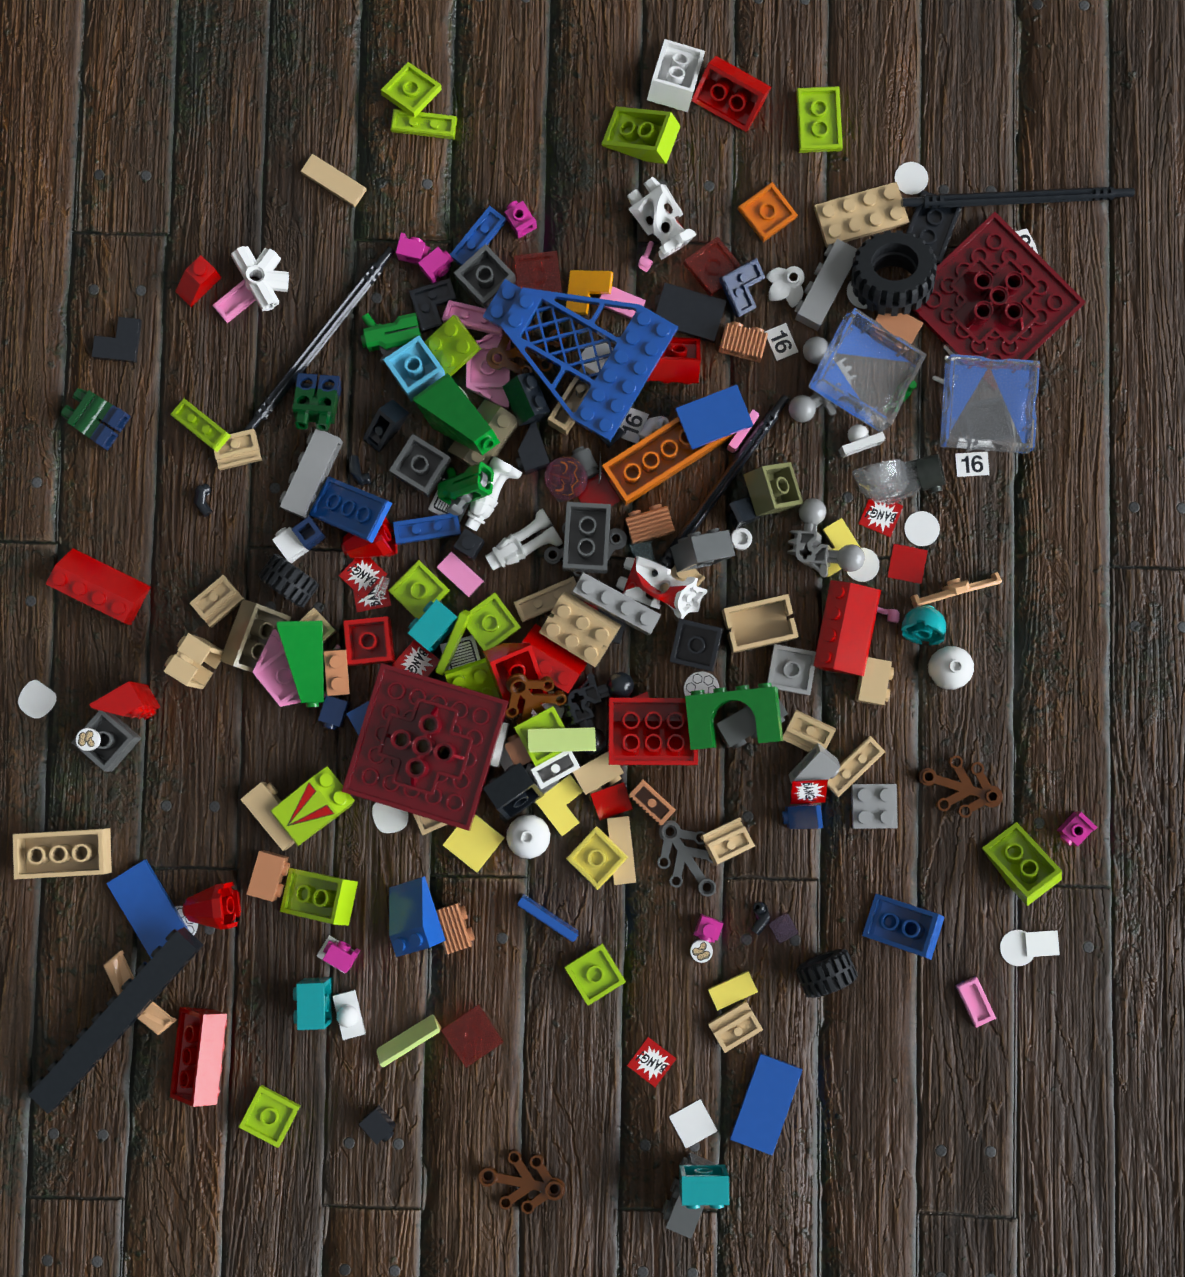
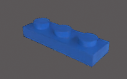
M489 206L450 253L452 259L462 266L485 244L488 245L507 222V219Z
M451 513L393 522L397 545L461 535L459 516H454Z

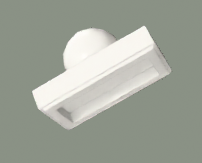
M857 424L848 430V439L851 443L842 446L839 449V453L844 458L880 445L886 438L883 432L869 436L868 429L861 424Z
M351 990L333 995L337 1013L336 1017L343 1040L364 1035L366 1032L356 991Z

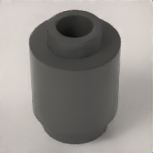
M582 446L572 451L573 455L570 459L578 464L579 471L577 473L583 480L592 478L599 473L597 470L598 465L590 448L585 449Z

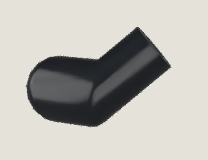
M357 455L350 456L348 461L352 477L360 486L370 484V474H362L359 457Z
M205 483L195 488L193 500L203 517H207L213 512L206 502V495L210 494L211 488Z
M756 902L753 905L756 921L750 930L757 935L761 934L770 921L769 910L764 902Z

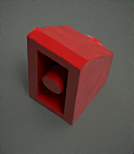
M200 255L184 271L175 292L192 307L222 277Z

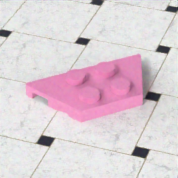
M488 334L481 340H475L481 350L466 363V389L505 409H509V401L502 386L510 381V370L505 367L495 370L489 367L486 362L487 353L492 348L498 347L502 336ZM511 340L508 343L506 351L511 349ZM496 354L494 355V360L500 362L501 357Z
M274 629L252 673L280 707L301 703L279 633Z

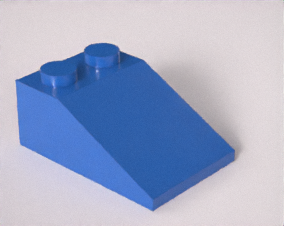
M425 876L389 888V937L396 957L427 949L446 941Z
M875 894L862 936L932 960L945 917Z

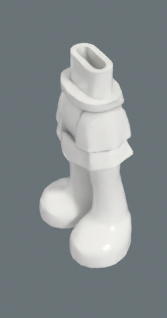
M493 456L489 467L494 472L492 493L489 496L472 501L470 510H468L467 515L470 517L465 525L475 531L478 530L481 523L485 524L483 520L487 519L498 504L497 500L500 490L508 478L519 479L522 475L521 471Z
M543 508L536 513L535 520L514 534H510L508 538L504 537L496 547L492 548V552L485 555L493 571L501 566L503 568L506 567L505 564L510 565L518 563L521 559H526L527 555L543 545L552 544L557 547L563 544L557 531L551 526L552 523ZM548 528L542 534L535 537L528 543L524 545L521 544V541L525 540L532 534L538 532L539 530Z

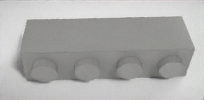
M839 239L836 240L834 245L829 244L824 253L827 259L824 264L820 262L814 272L817 275L815 281L809 282L804 291L807 294L805 300L800 299L794 310L797 312L795 320L816 331L819 330L852 267L853 258L857 251L856 248Z
M318 429L309 434L307 439L308 446L305 452L302 451L298 458L299 466L296 472L293 471L288 481L290 485L287 491L282 493L279 500L281 503L280 507L283 510L303 519L310 516L309 513L343 444L339 437L325 431H319Z
M584 572L571 593L575 597L647 636L652 633L661 614Z

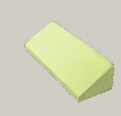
M595 727L528 729V752L596 751Z
M433 1014L380 1046L377 1049V1055L381 1067H385L438 1034L442 1027Z

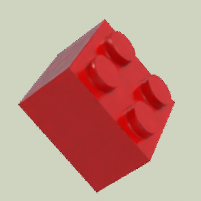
M388 616L343 621L347 665L352 667L395 662L391 619Z

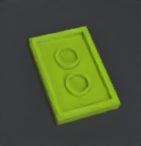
M839 86L797 88L799 153L842 151Z

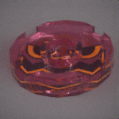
M563 456L555 459L547 466L545 484L549 487L550 493L560 500H571L584 492L587 485V473L579 460Z

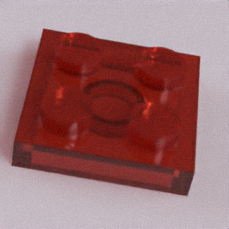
M718 236L685 259L683 263L709 296L722 288L719 277L741 266Z
M557 251L514 256L518 287L562 293Z
M480 1004L441 1030L466 1068L504 1042Z

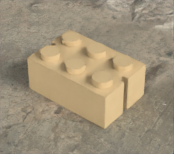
M565 591L559 597L539 633L596 667L622 625Z
M789 594L728 607L722 610L726 630H731L727 634L731 654L790 641L799 637L794 618L789 620L786 618L793 614Z
M188 633L187 636H183L178 642L177 654L171 655L167 659L164 672L186 686L203 689L213 672L201 664L205 662L216 669L221 662L223 650L204 638Z

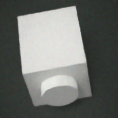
M291 527L280 529L275 534L276 537L272 539L290 563H293L309 551L303 546Z

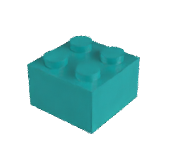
M437 599L434 603L430 601L423 609V612H425L420 619L415 618L408 627L410 629L408 634L431 653L437 649L453 630L458 618Z
M331 977L304 978L293 989V1000L297 1001V1010H294L293 1014L294 1024H297V1030L325 1029L332 1023Z
M679 1165V1191L682 1206H686L688 1209H698L700 1205H710V1208L721 1209L724 1208V1205H729V1175L726 1166Z

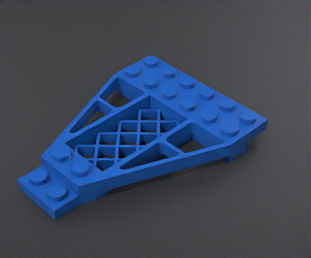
M504 279L483 314L485 320L505 332L573 422L590 432L596 433L611 442L678 330V326L640 304L524 287L520 288ZM554 299L599 305L593 317L587 320L559 304ZM543 303L546 304V305H548V306H545V307L540 308ZM605 306L636 311L620 337L614 336L595 324ZM554 309L567 317L556 319ZM552 310L554 320L541 323L539 313ZM537 314L539 324L529 326ZM573 320L586 328L575 330ZM571 321L573 331L560 334L558 324ZM555 325L558 335L545 338L543 327ZM540 329L543 339L530 342L528 331ZM589 332L592 342L579 345L576 335ZM592 332L598 334L604 339L594 341ZM524 334H526L527 340L522 338ZM574 335L577 346L564 349L562 338ZM559 339L562 350L549 353L546 342ZM608 342L610 353L598 356L595 346ZM544 343L546 352L535 345ZM611 343H613V344L616 345V346L614 347L613 351H612ZM593 346L595 357L583 360L580 349ZM525 348L561 368L552 384H550L526 353ZM578 350L580 361L568 364L565 353ZM563 354L565 363L554 356ZM608 358L601 369L599 360ZM597 361L599 372L586 375L584 364ZM582 365L583 373L573 367ZM566 372L591 386L576 412L570 410L555 390Z

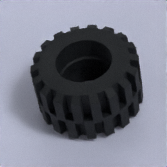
M273 554L258 574L261 581L299 607H304L319 587L317 581L279 554Z
M836 949L815 956L802 963L795 970L805 996L810 998L836 992L853 983L858 977L846 949Z

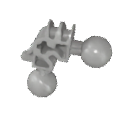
M821 337L809 338L803 346L805 359L810 363L817 364L820 368L830 349L829 343ZM844 358L835 364L851 387L850 381L856 378V376H849L847 372L851 367L843 366L842 363L846 360ZM815 390L814 395L810 397L806 395L794 397L789 404V413L795 421L807 422L814 417L816 408L819 406L825 407L829 415H834L838 403L833 402L832 399Z
M806 499L799 508V517L805 523L804 531L792 530L789 532L794 535V539L788 540V544L792 545L793 549L787 551V553L796 555L801 563L814 568L823 578L828 576L830 563H836L841 569L848 572L860 569L864 563L865 555L859 546L854 544L845 545L838 551L832 550L829 545L821 544L822 536L817 532V525L824 520L826 507L819 499ZM809 550L812 554L807 556L806 559L803 555L807 554Z

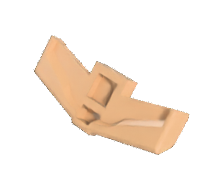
M998 572L992 573L990 579L970 584L968 580L961 582L960 578L947 581V586L942 588V592L919 598L916 594L911 596L913 607L916 608L962 593L1000 584L1002 580Z
M123 950L103 965L117 996L123 991L121 986L128 979H134L123 955ZM154 1002L138 1017V1020L157 1035L177 1021L176 1018L171 1017Z

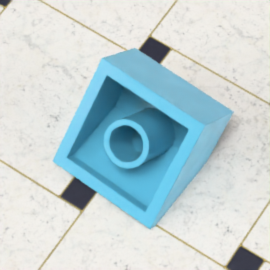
M417 336L383 359L411 402L413 401L412 398L445 375L444 369L420 336Z

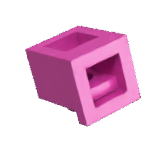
M514 201L506 207L505 217L518 239L537 228L536 220L531 215L524 201L520 203ZM520 213L523 214V216H522L521 218H517V217H516V216L519 215Z
M401 233L396 255L398 260L419 265L418 262L430 253L431 247L426 246L423 240L411 237L408 239L405 233Z
M437 247L419 261L418 264L420 270L430 282L436 283L438 276L443 277L448 273L453 259L446 250L442 252Z
M1074 811L1057 831L1061 834L1060 839L1068 846H1079L1092 831L1097 829V826L1082 812ZM1079 827L1081 831L1076 835L1074 829Z
M700 914L693 935L707 942L718 941L723 922Z
M329 941L323 950L326 954L323 960L347 973L361 950L356 948L352 951L350 950L351 946L343 941H339V943L337 941Z

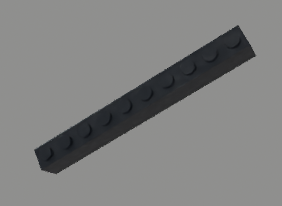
M185 927L179 930L174 929L167 935L165 945L163 947L159 945L151 953L152 959L148 963L144 962L135 971L137 976L133 980L131 978L128 979L121 986L123 991L119 996L115 994L106 1003L108 1008L104 1012H98L93 1017L91 1027L89 1029L85 1027L76 1036L78 1041L74 1045L71 1043L61 1053L63 1058L60 1061L55 1060L47 1068L49 1073L45 1077L41 1076L32 1085L35 1089L28 1096L47 1114L62 1103L204 946Z

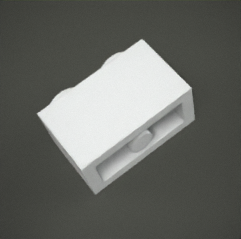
M572 751L561 752L536 767L535 765L530 767L541 789L580 768Z

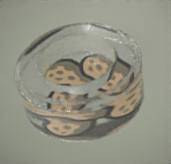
M381 577L375 597L384 598L390 578Z

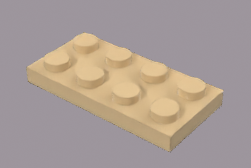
M897 182L816 204L814 210L826 248L829 244L834 245L837 239L848 242L908 225L909 219L905 207H901L902 197Z

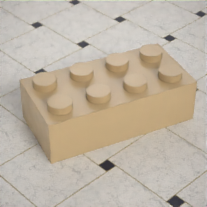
M110 828L13 834L14 879L112 873Z

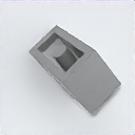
M817 743L789 773L790 782L792 784V781L832 779L838 774L840 764L834 755Z

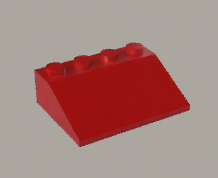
M608 698L609 765H698V749H690L686 699Z

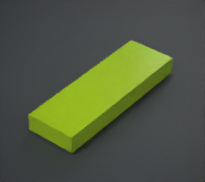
M393 109L391 132L455 140L457 116L420 112L414 118L403 110Z
M185 398L170 414L216 452L231 437L229 433Z
M463 610L459 613L435 670L436 673L443 676L445 674L444 671L449 669L472 612Z

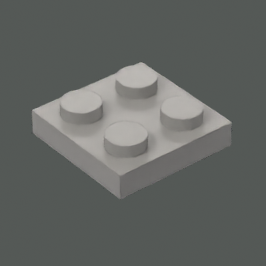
M774 644L767 683H771L772 687H778V690L809 696L815 670L813 665L816 652Z
M897 784L851 785L853 829L898 828Z

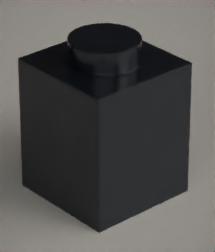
M465 528L453 547L462 555L475 561L485 545V541Z
M379 1104L359 1123L376 1145L381 1140L384 1143L394 1135L392 1130L396 1126L395 1122Z

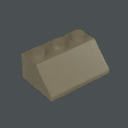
M485 399L477 410L492 428L500 443L484 455H481L454 441L447 452L467 466L479 462L489 466L493 456H498L519 427L517 419L513 414Z
M243 599L220 661L253 672L274 629L277 630V622L290 621L291 616Z

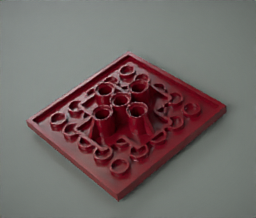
M994 212L937 266L934 289L929 300L925 304H921L919 309L915 311L912 309L911 311L964 364L1018 369L1086 302ZM977 281H983L985 283V287L979 286ZM1008 281L1014 282L1016 287L1009 286ZM992 296H998L1001 302L994 301ZM977 310H982L985 313V317L979 316ZM1008 311H1013L1016 318L1010 317ZM988 367L981 381L994 392L998 386Z
M381 663L342 792L470 831L509 701ZM432 718L435 721V727L433 730L428 731L425 723L428 719ZM404 733L407 736V743L404 746H400L398 744V737ZM422 740H426L429 745L428 750L424 753L419 750V743ZM445 746L450 750V755L447 759H443L440 756V750ZM417 761L422 765V770L419 774H415L412 770L413 764Z

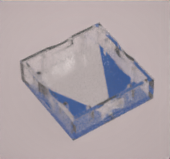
M854 308L843 317L808 387L878 432H882L893 424L904 401L906 391L915 379L927 354L904 339L891 334L881 324Z
M951 354L945 361L940 447L1028 454L1035 449L1037 420L1035 402L1039 386L1040 361L1021 359L994 360L983 356Z

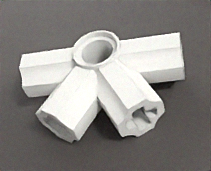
M248 246L239 247L232 252L231 257L245 280V286L252 292L261 310L269 311L279 305V300L274 291L288 292L289 272L274 271L281 260L277 253L271 249L264 248L259 257L255 259ZM251 277H258L260 280L253 281Z

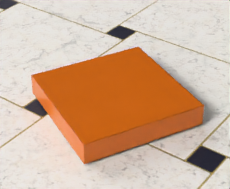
M773 182L738 206V211L762 242H765L798 217V214Z

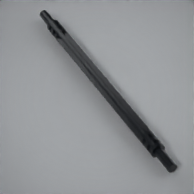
M1094 187L923 195L920 198H902L901 207L943 208L1113 200L1116 197H1134L1135 189Z
M388 246L380 258L370 265L254 412L255 416L243 431L255 430L262 420H266L296 382L298 373H303L383 272L384 265L395 253L391 247Z
M782 395L772 410H768L746 443L659 559V564L667 568L671 566L674 559L670 547L678 544V539L688 537V534L694 533L762 439L778 420L779 413L790 400L787 396ZM654 569L652 575L656 577L658 575V571Z

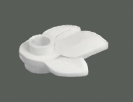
M796 266L787 269L778 267L772 269L767 274L766 278L773 283L769 290V300L779 301L786 298L792 308L795 307L803 297V288L801 286L805 279L803 270ZM792 273H796L798 275L796 281L790 280V275Z

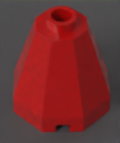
M386 517L373 543L348 533L343 537V543L341 544L344 554L346 556L349 555L350 558L390 557L398 554L395 537L391 539L390 532H393V528Z
M233 882L216 884L187 898L182 907L183 915L190 922L220 930L236 927L238 921L234 922L235 917H240L241 914L239 892L231 888L235 886Z

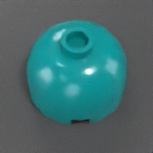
M931 605L913 608L904 617L901 628L902 635L907 640L916 644H922V641H929V645L940 644L944 641L946 633L945 618Z

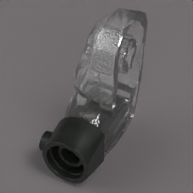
M939 454L906 462L895 459L852 471L862 495L876 503L883 502L886 505L901 502L922 489L924 491L928 490L929 494L942 491L941 486L946 484Z

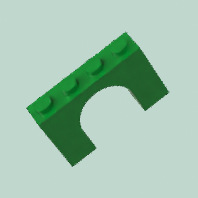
M761 683L755 689H749V685L735 686L736 691H727L726 687L715 688L713 693L705 694L704 690L691 691V695L685 696L690 749L716 748L714 718L719 708L730 701H741L751 708L756 720L758 743L783 741L778 687H772L771 683Z

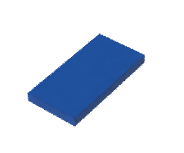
M328 476L309 515L373 543L392 503Z
M147 859L106 883L149 956L159 945L162 947L167 942L165 938L172 930H179L185 927L189 931Z
M760 1053L732 1129L730 1140L773 1155L803 1071L802 1068Z

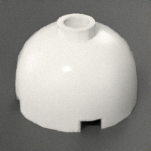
M946 646L931 656L928 663V672L937 686L943 689L954 690L963 687L971 679L974 672V663L971 656L964 649L957 646Z
M526 814L517 817L511 822L507 830L506 840L509 848L515 855L521 858L532 859L546 851L550 843V831L543 819L535 815Z

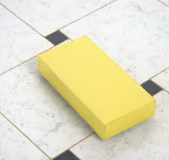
M749 971L708 989L717 1011L758 992Z

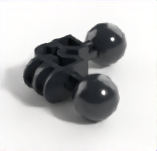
M615 672L610 675L606 684L597 686L594 675L589 673L583 684L570 692L568 703L559 706V708H565L566 710L562 718H569L570 721L565 727L580 724L581 728L594 727L592 719H595L593 710L589 708L590 704L599 705L603 703V698L609 696L613 698L629 697L634 689V682L631 676L624 672ZM578 694L580 697H584L581 700V707L584 713L581 712V708L577 703H573ZM595 728L596 751H583L585 754L591 756L598 755L605 749L607 743L606 736L600 729Z

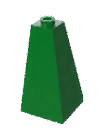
M448 373L412 398L434 430L471 450L484 455L500 443L492 428Z
M323 621L277 622L279 637L301 703H306V707H319V702H324Z

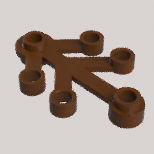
M535 318L532 320L533 325H537ZM557 329L551 331L545 338L552 337L555 334L558 335ZM503 331L498 347L492 348L486 355L487 364L495 370L505 367L518 375L522 374L523 368L527 369L528 373H531L532 369L530 366H520L509 360L518 357L527 362L516 346L506 351L510 339ZM524 334L522 337L525 340H527L526 334ZM560 341L546 342L547 346L552 348L561 346ZM544 343L535 345L540 349L545 347ZM525 348L526 353L541 372H547L551 369L552 363L529 353L532 351ZM494 355H499L501 357V361L496 362L494 360ZM542 362H546L548 364L547 369L542 368Z
M515 673L506 681L507 690L510 692L509 704L506 710L507 717H516L519 713L517 707L519 696L521 695L525 699L522 715L518 718L517 725L531 718L532 708L537 714L546 710L541 703H553L561 706L565 704L567 698L561 690H557L553 694H533L528 690L543 689L546 692L551 691L555 684L550 676H544L541 680H529L524 674ZM546 682H550L549 685L544 686Z
M951 756L948 760L949 766L954 769L960 782L936 775V772L931 768H923L918 773V781L922 785L930 786L937 784L957 790L956 793L937 800L936 807L940 811L949 810L951 805L969 795L980 797L968 805L962 804L958 807L957 813L962 818L970 817L973 811L984 805L991 808L997 807L1003 799L1001 790L996 786L990 785L984 774V766L980 762L972 763L969 770L971 774L976 776L981 788L974 787L962 766L963 760L960 756ZM954 758L959 760V765L956 767L952 764ZM976 764L980 766L978 773H975L973 770ZM926 773H930L932 775V779L930 781H927L925 779ZM991 792L995 794L993 801L988 797ZM942 800L946 801L947 806L944 809L940 807V802ZM963 807H966L968 809V813L966 815H963L961 813V809Z
M517 1149L509 1152L508 1161L515 1166L521 1177L498 1173L491 1166L483 1167L479 1173V1182L483 1186L490 1187L497 1182L519 1187L509 1195L504 1194L500 1197L499 1206L503 1210L510 1209L514 1202L532 1190L542 1192L533 1199L527 1198L523 1200L521 1210L525 1214H531L534 1208L547 1199L556 1201L565 1194L563 1180L551 1176L543 1164L542 1155L538 1153L531 1156L530 1165L532 1168L537 1169L543 1181L533 1178L521 1159V1152ZM516 1153L519 1156L518 1160H512L511 1154ZM534 1158H539L541 1160V1163L535 1165L532 1162V1160ZM491 1172L492 1177L490 1179L485 1178L484 1173ZM557 1185L559 1189L553 1192L550 1186ZM509 1199L510 1204L507 1206L503 1205L502 1200ZM530 1203L532 1205V1208L530 1210H526L524 1208V1204Z

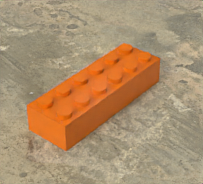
M677 417L603 464L602 471L624 505L627 506L733 438L735 434L691 450Z

